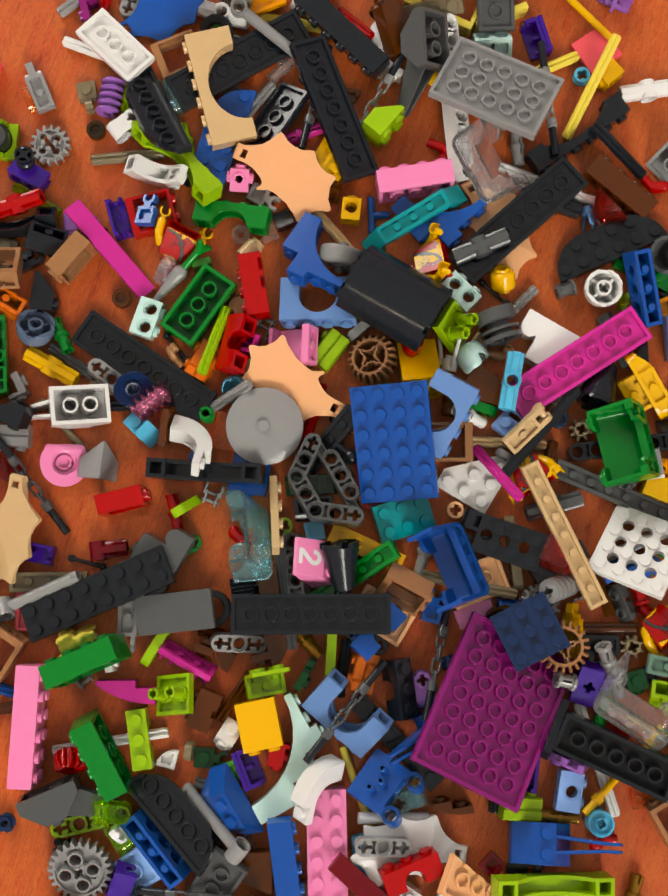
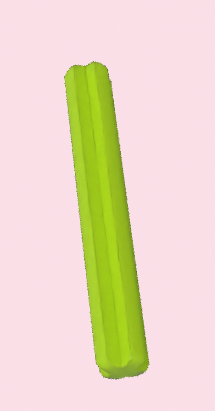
M223 305L220 309L197 368V373L206 376L226 327L228 316L231 314V308Z

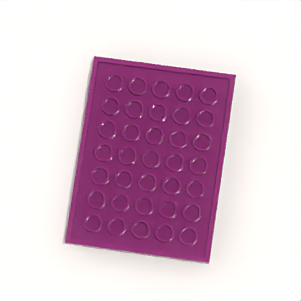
M475 611L471 612L412 751L410 760L514 813H518L566 690L564 687L554 688L552 685L554 665L547 669L546 665L549 662L547 660L543 663L539 661L516 672L491 620ZM556 654L550 656L554 661L565 664L562 657ZM565 668V674H571L568 672V668Z

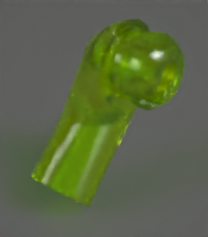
M623 292L618 300L617 308L620 312L629 307V292Z

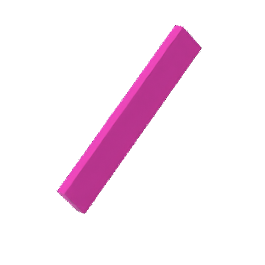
M80 199L64 210V213L91 242L139 300L141 296L145 297L155 289L153 284Z

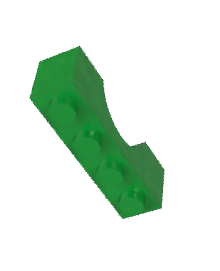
M223 199L221 201L216 200L203 207L196 200L192 220L197 227L214 229L220 221L234 217L246 223L250 234L269 235L273 215L270 208L266 205L259 204L255 206L246 202L232 203L229 200Z

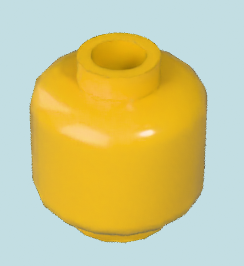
M508 265L496 266L490 273L492 290L504 295L514 289L516 285L514 270Z

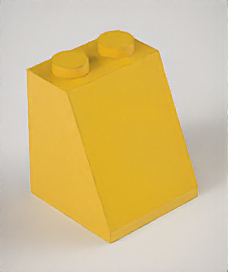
M435 338L424 339L422 348L415 357L406 356L402 350L401 343H397L400 382L428 380L429 385L436 370L440 367ZM428 386L429 399L441 396V392Z
M276 695L236 703L234 708L243 754L248 753L249 756L261 754L260 750L268 749L269 752L280 750V746L284 745Z

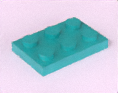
M428 499L390 501L370 507L381 544L387 540L396 541L419 533L431 526H436Z

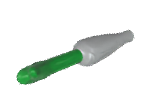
M198 239L194 251L182 265H177L171 270L152 299L160 302L163 297L177 287L188 274L187 269L201 254L212 250L211 246L204 245L203 241Z

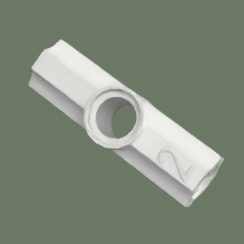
M204 0L198 8V17L206 18L211 14L226 13L223 16L231 22L232 27L242 30L249 29L250 24L243 18L234 17L231 14L230 7L224 2L214 3Z
M652 78L644 79L637 84L619 86L618 93L625 103L635 101L649 103L657 98L668 97V79L654 81Z

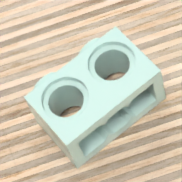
M510 32L472 33V41L512 57L513 38Z
M455 270L453 276L446 278L441 284L453 290L449 300L455 299L463 312L467 314L481 300V291L475 285L471 286L463 273H458ZM456 282L459 288L453 289L449 283ZM470 295L473 301L466 302L463 296Z
M141 296L129 328L131 335L153 342L154 338H157L160 333V321L164 319L167 313L165 305L162 302ZM151 307H156L157 311L154 314H148V310ZM144 325H150L148 332L141 331Z

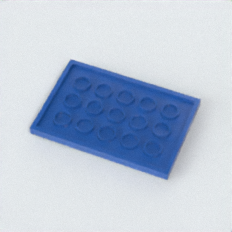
M428 380L350 387L361 504L439 498Z

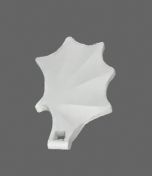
M394 814V816L390 819L389 822L394 821L397 817V814ZM431 814L419 820L407 819L402 816V823L397 828H389L386 824L374 827L363 826L364 835L406 837L413 847L411 855L419 852L423 847L432 846L438 852L441 863H447L450 853L455 854V850H459L458 858L463 863L466 862L468 846L450 839L441 828L436 814ZM365 841L362 842L361 850H364V847H371L372 851H374L372 845H367ZM386 841L378 844V851L380 852L388 848ZM392 842L393 847H398L401 851H403V848H407L404 842H402L401 846H395ZM355 853L351 856L350 860L353 864L361 866L368 877L379 887L382 883L377 870L386 863L399 861L400 858L362 857ZM414 871L409 874L419 875L420 877H422L419 871Z

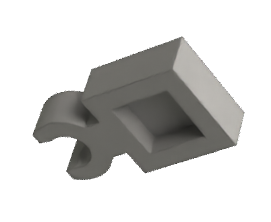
M254 182L246 196V200L256 206L266 204L272 212H276V207L271 204L273 202L280 204L281 199L277 196L271 197V191L257 190L256 188L260 184Z

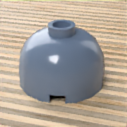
M29 309L18 315L16 333L25 345L41 347L50 342L55 331V321L48 312L43 311L41 313L37 312V309Z

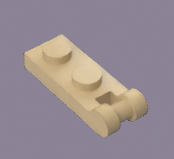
M541 402L536 403L532 410L501 439L514 455L552 420L553 416L544 410L545 407Z

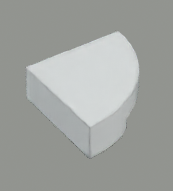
M171 749L164 752L157 759L155 765L174 770L180 750Z
M117 823L111 827L108 833L119 844H123L129 839L128 835Z

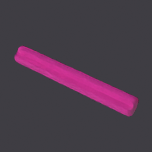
M478 444L473 447V454L516 502L523 499V492L488 453Z

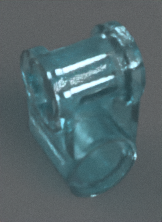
M420 783L411 785V787H417ZM406 788L399 792L391 806L396 807L400 814L429 804L425 789L422 793L415 795ZM396 799L402 801V806L398 807Z

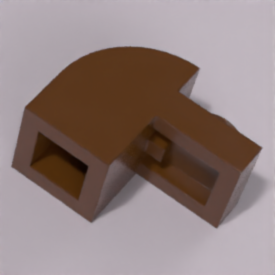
M264 635L268 650L251 655L249 657L251 665L255 663L257 667L268 663V659H271L272 666H275L282 661L287 652L285 635Z

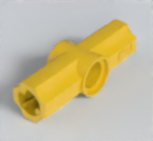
M29 347L25 351L22 360L40 369L47 376L53 379L56 378L68 386L77 385L81 374L66 366L64 362L50 354L47 355L35 347Z

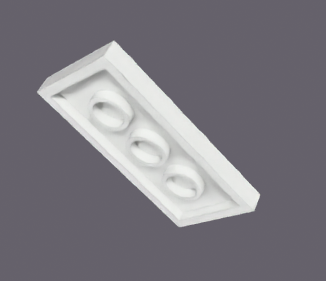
M103 7L75 31L76 35L126 83H130L134 78L138 77L155 61V57Z

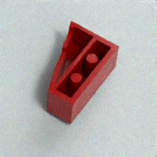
M260 251L237 254L239 263L237 277L238 281L242 282V287H239L241 299L244 298L245 304L242 305L243 313L258 321L271 319Z

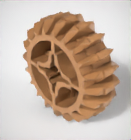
M370 333L369 338L363 335L362 341L356 339L358 344L356 346L351 345L354 350L348 352L351 356L347 359V362L350 364L348 368L352 371L351 374L358 381H363L365 384L370 382L372 385H375L376 381L382 383L383 377L389 379L387 374L389 372L394 373L392 367H397V363L394 362L398 359V356L395 354L397 349L393 347L394 343L389 341L386 336L382 337L378 333L376 336ZM385 350V359L384 362H382V356L384 355L383 352ZM363 356V362L360 365L361 357ZM368 356L371 357V358L374 357L378 362H376V361H374V360L371 361V360L368 358Z
M561 620L562 629L571 632L577 638V640L569 641L573 645L565 649L566 652H562V650L558 652L562 655L565 664L554 661L550 656L540 661L541 663L546 660L549 662L546 665L547 669L554 665L553 672H557L558 667H560L561 674L565 673V668H568L569 673H573L571 666L574 665L579 670L580 666L577 663L580 662L583 665L586 663L582 656L589 657V654L584 652V649L589 650L591 648L590 646H584V642H588L589 638L582 639L581 636L585 635V631L577 632L580 625L575 626L574 629L571 628L573 621H569L568 626H565V620ZM579 645L578 655L571 661L569 651L572 647Z

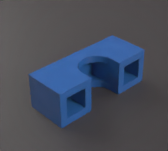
M391 602V632L394 633L408 616ZM354 634L350 639L352 643L349 647L366 663L381 647L374 639V634Z

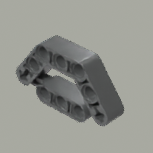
M309 433L304 438L288 472V484L311 522L349 528L359 527L363 522L364 513L356 502L359 495V488L339 453L334 449L327 450L318 434ZM316 442V445L314 444L311 452H309V443ZM317 456L345 505L321 502L308 479ZM333 457L336 459V462L329 464L326 462V458ZM301 458H308L310 462L304 465L299 460ZM342 473L346 478L344 480H337L335 475ZM299 475L302 479L299 482H294L291 477ZM352 490L355 492V496L347 497L344 492ZM308 491L311 497L304 499L301 497V493ZM318 508L321 513L318 516H314L310 513V510ZM332 511H338L340 513V517L334 519L330 516V513ZM344 512H347L346 520H343ZM353 514H357L356 521H353Z

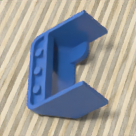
M453 522L431 526L406 539L408 543L418 541L419 547L423 552L433 554L447 587V590L442 593V602L445 606L437 609V614L489 594L487 581L466 532L460 523Z

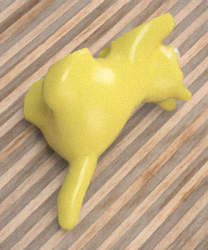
M87 624L78 631H74L70 627L59 632L55 644L58 645L60 653L70 649L74 651L79 648L80 644L88 641H97L96 637H98V634L93 631L96 628V624Z

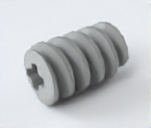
M563 572L542 581L539 586V593L543 591L549 604H554L575 595L579 589L570 572Z

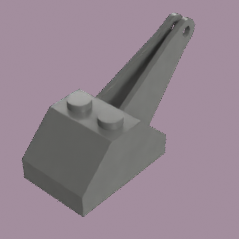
M424 6L412 10L400 33L401 53L407 58L397 105L405 107L404 117L410 116L434 72H440L449 56L447 13Z
M75 773L21 795L15 804L20 817L45 827L53 825V827L59 826L65 822L64 819L67 816L127 818L132 814L133 806L130 802L119 798L105 802L103 797L98 795L97 790L81 785L80 776Z

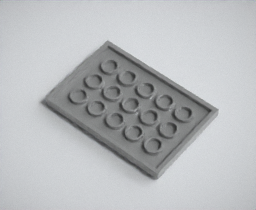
M460 36L431 86L428 97L534 141L565 79Z

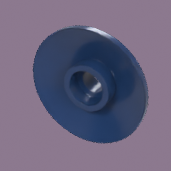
M126 372L115 381L113 387L114 396L122 405L128 407L139 406L145 403L151 396V381L141 372ZM135 384L133 388H129L130 385Z

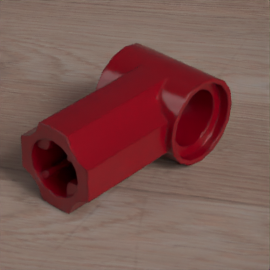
M127 539L89 542L91 562L129 555Z

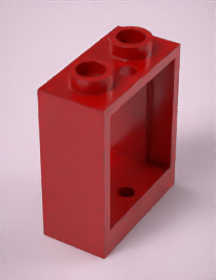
M168 188L146 193L150 200L153 194L159 197V201L167 200L168 206L171 209L172 220L182 222L179 211H175L174 205L177 204L174 193L171 194ZM144 194L124 199L136 240L155 235L156 226L141 229V226H137L134 223L137 213L136 207L144 205Z
M138 484L94 495L98 515L107 517L150 506L149 501L152 500L149 489Z

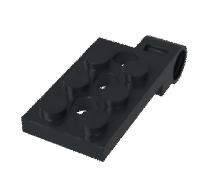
M465 508L460 524L465 529L477 532L472 544L474 552L537 573L549 535L470 508ZM483 530H490L492 532L490 540L486 541L481 538ZM503 536H508L511 539V543L507 547L500 545L499 541ZM522 542L528 543L530 546L529 551L524 554L518 550V546Z

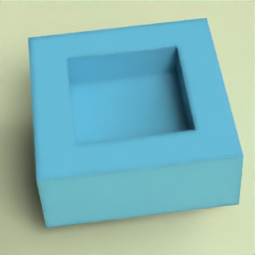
M314 522L303 524L306 538L315 540L326 539L323 524Z

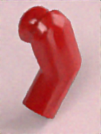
M429 138L426 144L427 148L437 150L439 152L438 158L448 159L446 145L441 141Z
M648 175L640 181L651 194H662L668 190L667 181L653 182Z
M611 834L605 838L596 836L592 838V840L617 843L618 839L616 834ZM589 843L590 850H600L604 846Z

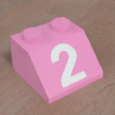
M295 537L293 575L312 588L332 585L320 550V543L325 541Z

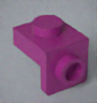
M78 0L81 11H78L81 23L88 21L92 17L90 10L98 8V0Z

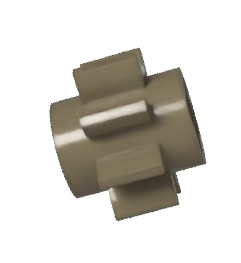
M584 418L579 423L577 420H573L574 426L567 427L568 430H571L569 437L573 436L576 438L575 442H579L580 438L584 441L588 440L586 435L592 434V431L584 423ZM581 427L580 429L583 431V433L579 434V431L576 430V428Z
M624 635L625 640L620 641V652H625V658H629L632 654V657L637 659V654L644 652L641 650L643 642L636 641V635H633L631 639L628 635ZM630 643L634 644L632 650H628Z

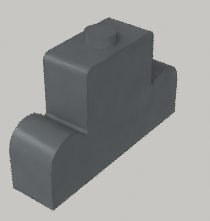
M181 528L169 531L166 534L165 540L152 532L144 533L139 542L136 541L132 546L130 558L162 545L173 575L176 577L198 538ZM171 584L147 595L166 593Z

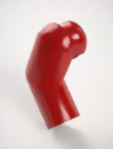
M230 526L228 535L237 545L255 544L254 535H243L239 531L238 526Z

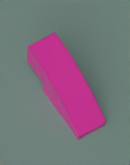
M99 679L96 681V686L118 698L141 704H156V700L148 698V690L150 688H157V686L138 687V679Z

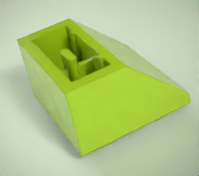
M402 105L375 107L363 121L362 129L366 139L378 149L382 145L386 146L392 138V133L394 131L398 132L403 126L402 120L404 119L405 107Z

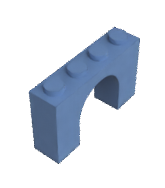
M348 276L337 277L345 282ZM288 277L281 278L279 321L282 327L294 329L295 327H302V324L309 323L323 328H332L333 326L351 328L352 326H357V318L336 306L337 297L334 304L324 311L313 312L306 309L301 303L302 286L292 284Z
M438 367L428 386L448 396L454 403L456 410L455 419L449 426L443 429H433L435 457L441 459L443 455L447 457L452 448L449 445L452 439L457 440L462 431L459 428L462 421L467 422L471 415V412H469L471 405L476 406L481 395L478 394L480 389Z
M334 667L308 695L301 706L308 714L319 721L324 728L326 726L329 727L337 715L334 699L345 688L349 680ZM379 707L362 723L354 724L344 721L336 728L334 736L361 759L388 732L394 720Z

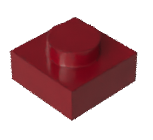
M490 850L478 866L491 877V874H500L507 864Z

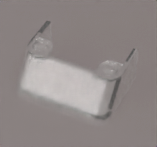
M626 651L605 678L594 700L593 709L598 715L648 748L661 750L668 743V702H663L656 709L624 688L628 682L626 672L628 671L630 653Z

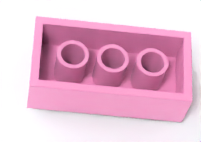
M438 158L433 162L419 161L414 165L400 164L394 168L388 166L381 167L375 173L374 184L378 204L397 202L404 195L409 200L429 197L442 188L454 186L455 177L452 160L446 158Z

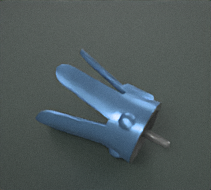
M585 203V206L580 211L583 232L586 231V218H588L592 229L596 227L594 217L599 226L601 225L595 215L594 206Z

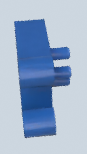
M376 748L347 789V792L382 818L389 828H397L402 823V816L398 809L391 806V804L405 784L412 794L418 795L424 791L425 782L419 773L411 772L400 763L390 765L389 762L393 758L387 759V754ZM418 779L420 784L417 787H411L410 783L412 780ZM390 813H396L397 817L394 821H387Z

